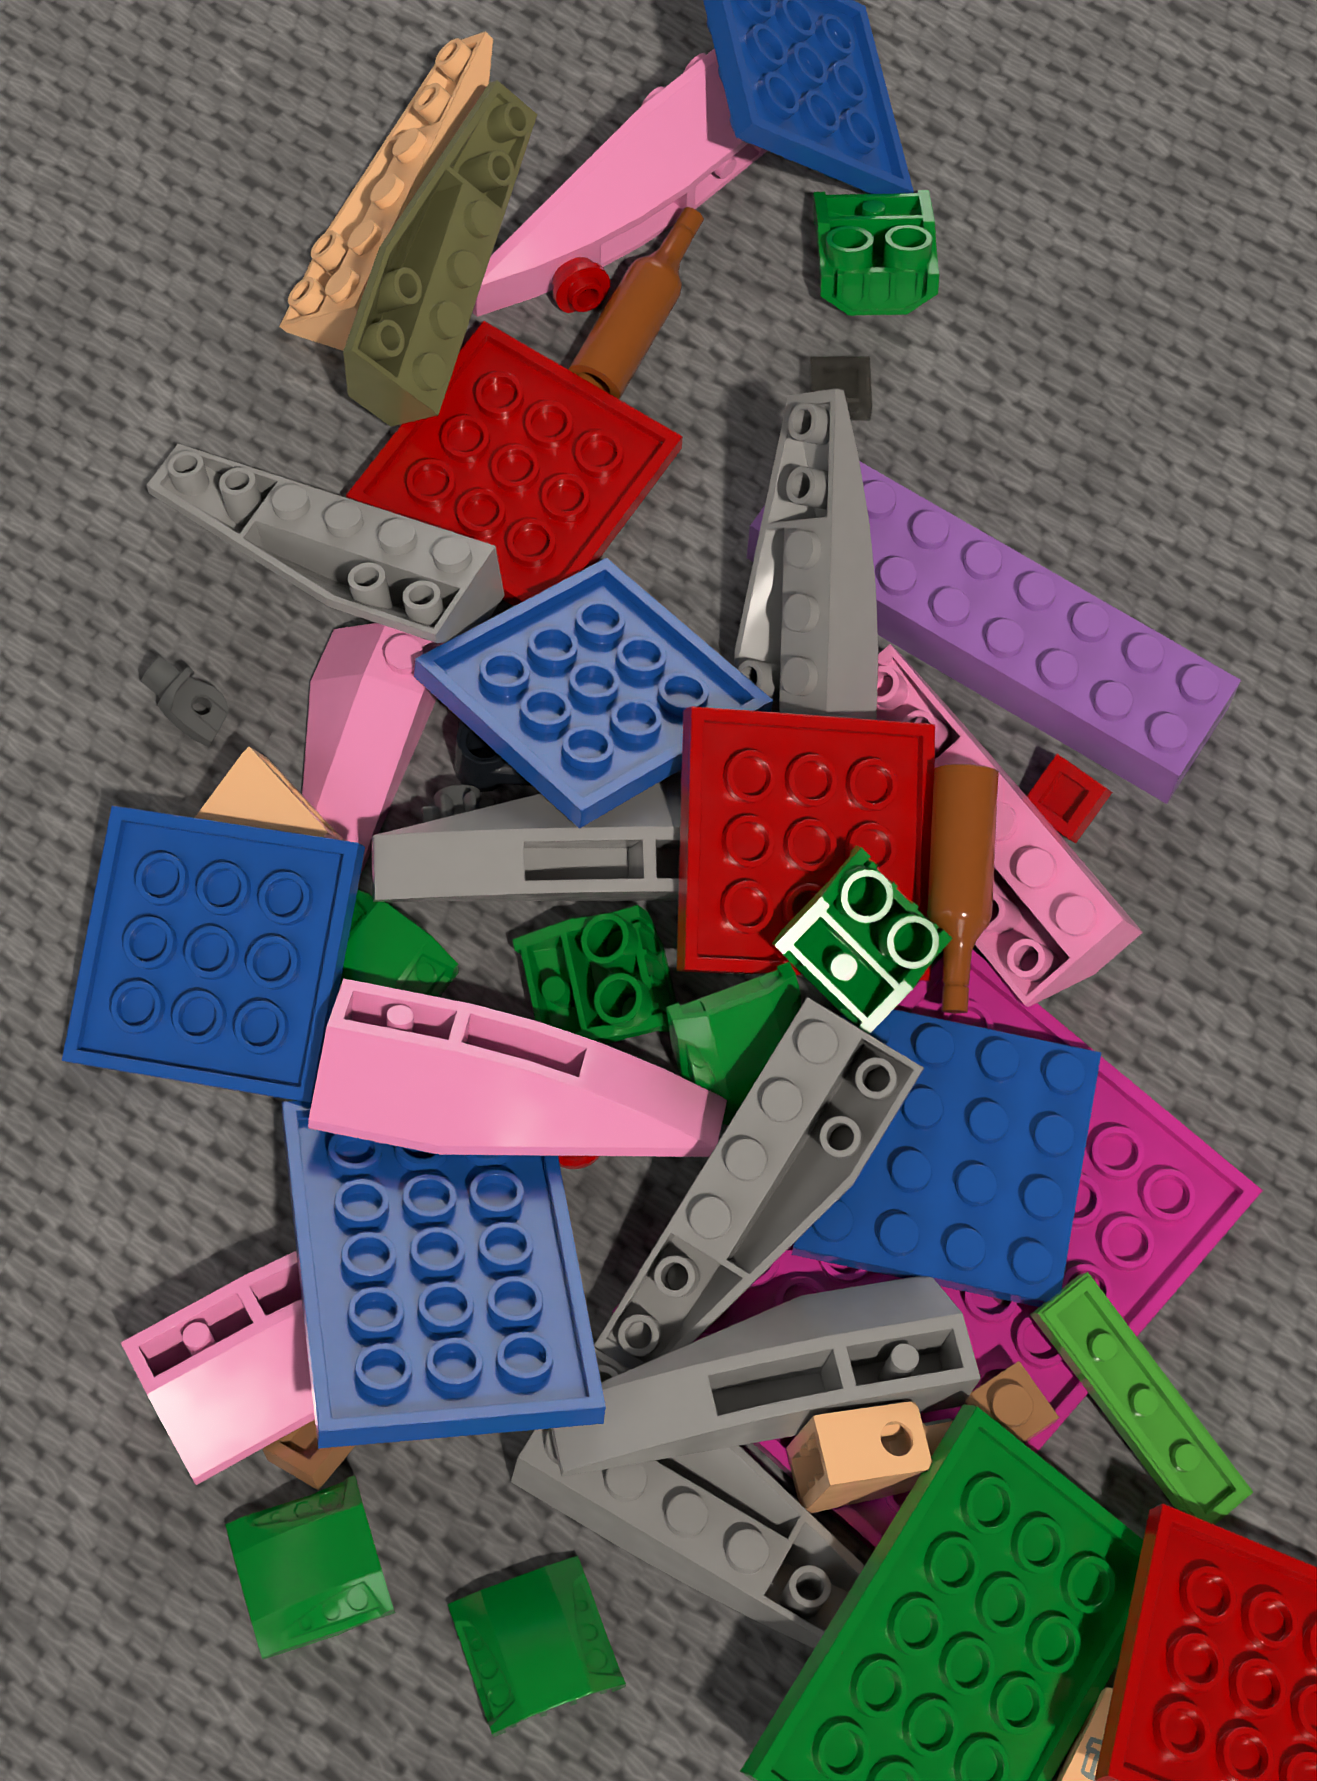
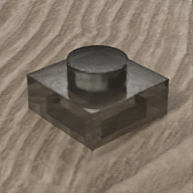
M870 356L810 357V392L829 389L844 390L850 420L870 421L872 414Z

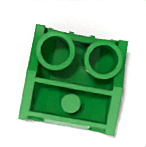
M918 190L917 193L826 195L825 192L813 193L814 225L819 256L820 296L849 316L907 315L938 294L940 273L937 257L935 218L929 190Z
M855 846L851 851L850 857L837 870L830 881L782 929L772 944L852 1024L870 1034L914 989L930 964L953 938L944 929L937 931L939 926L929 921L917 909L918 906L914 902L907 900L896 889L898 886L893 881L888 880L877 870V865L869 860L871 856L862 847Z
M357 890L340 987L344 978L441 997L458 975V963L430 934L388 903L373 902V895Z
M639 905L600 915L568 919L512 939L514 950L521 955L524 964L535 1021L605 1045L656 1031L669 1032L666 1007L676 1004L677 1001L665 948L648 911Z
M790 962L777 966V970L684 1005L680 1006L679 1003L666 1007L671 1045L680 1076L727 1100L722 1124H730L801 1008L800 989Z
M355 1475L309 1496L255 1512L225 1524L249 1616L263 1660L340 1635L363 1624L396 1613L381 1568Z
M578 1556L541 1567L479 1590L448 1604L493 1737L506 1733L505 1729L517 1727V1723L538 1714H540V1717L546 1716L547 1711L567 1703L572 1706L577 1704V1700L595 1693H600L601 1695L607 1693L609 1689L614 1692L626 1687L624 1677L610 1645Z

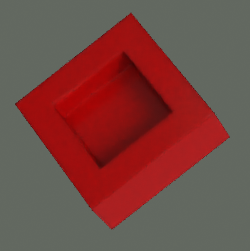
M1056 754L1027 797L1055 830L1074 843H1077L1113 792L1065 758Z

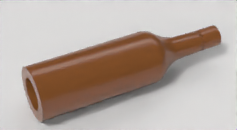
M685 207L659 249L651 255L636 259L628 267L568 370L614 397L621 398L680 297L682 289L679 273L680 262L704 221L700 212L693 208Z
M950 764L934 769L927 916L929 921L939 926L937 931L944 929L953 938L943 949L944 986L942 992V1012L968 1013V985L972 950L977 939L989 926L992 917L999 771L986 766Z

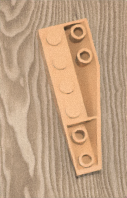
M486 31L462 40L459 38L453 39L440 50L433 68L329 228L313 245L311 250L312 260L303 279L295 285L288 297L289 308L279 326L285 332L344 351L379 247L489 84L493 38Z

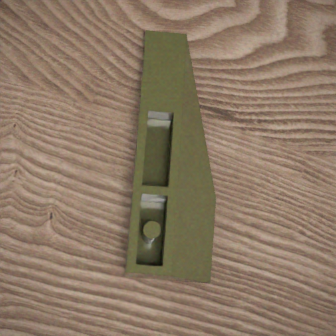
M498 80L488 84L379 247L343 351L348 396L390 427L439 415L538 115Z

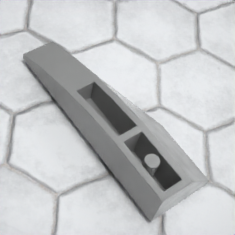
M829 389L788 395L735 647L734 667L773 699L771 712L876 720L878 682L876 583L866 498L844 390Z
M181 444L176 445L147 483L149 494L326 606L435 643L448 642L489 620L505 595L496 546Z
M682 773L670 775L580 829L542 794H537L373 835V902L678 901Z
M807 997L594 1347L627 1368L633 1369L693 1343L854 1185L924 1068Z
M916 1276L802 1295L601 1382L606 1405L604 1424L551 1428L561 1477L796 1436L814 1415L909 1401L916 1403L920 1414L961 1407L981 1377L963 1313L933 1277Z
M595 1349L601 1382L631 1370ZM550 1428L534 1430L517 1458L511 1483L691 1588L815 1649L864 1568V1565L740 1446L561 1477Z

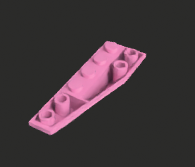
M715 48L707 55L701 53L694 57L686 66L683 74L665 88L657 87L650 92L644 99L641 107L491 255L472 312L478 317L553 290L552 280L556 270L571 259L586 257L604 267L640 248L672 227L685 207L698 208L767 152L763 148L736 138L730 124V111L724 86L718 74L719 65Z
M889 644L878 654L876 720L935 724V768L950 764L986 766L999 771L992 917L989 926L977 939L975 945L1027 1007L1096 974L1143 932L1024 792L895 647Z
M343 978L326 1027L308 1119V1128L439 1155L710 1157L719 1141L727 1100L659 1066L603 1043L535 1020L471 1003Z
M296 1251L236 1279L121 1342L147 1396L196 1485L315 1419Z

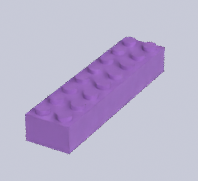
M860 462L870 523L876 583L878 635L1167 804L1228 710L1241 680ZM765 506L751 523L749 529L747 559L752 562L754 561Z

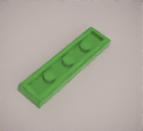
M1088 1272L1078 1275L1062 1288L1059 1293L1030 1314L1175 1509L1216 1525L1253 1493L1252 1489Z

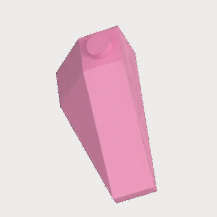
M379 623L334 629L310 681L302 795L345 841L357 842L365 846L361 873L372 850V836L379 834L437 699L414 677L415 658L444 644L435 643Z

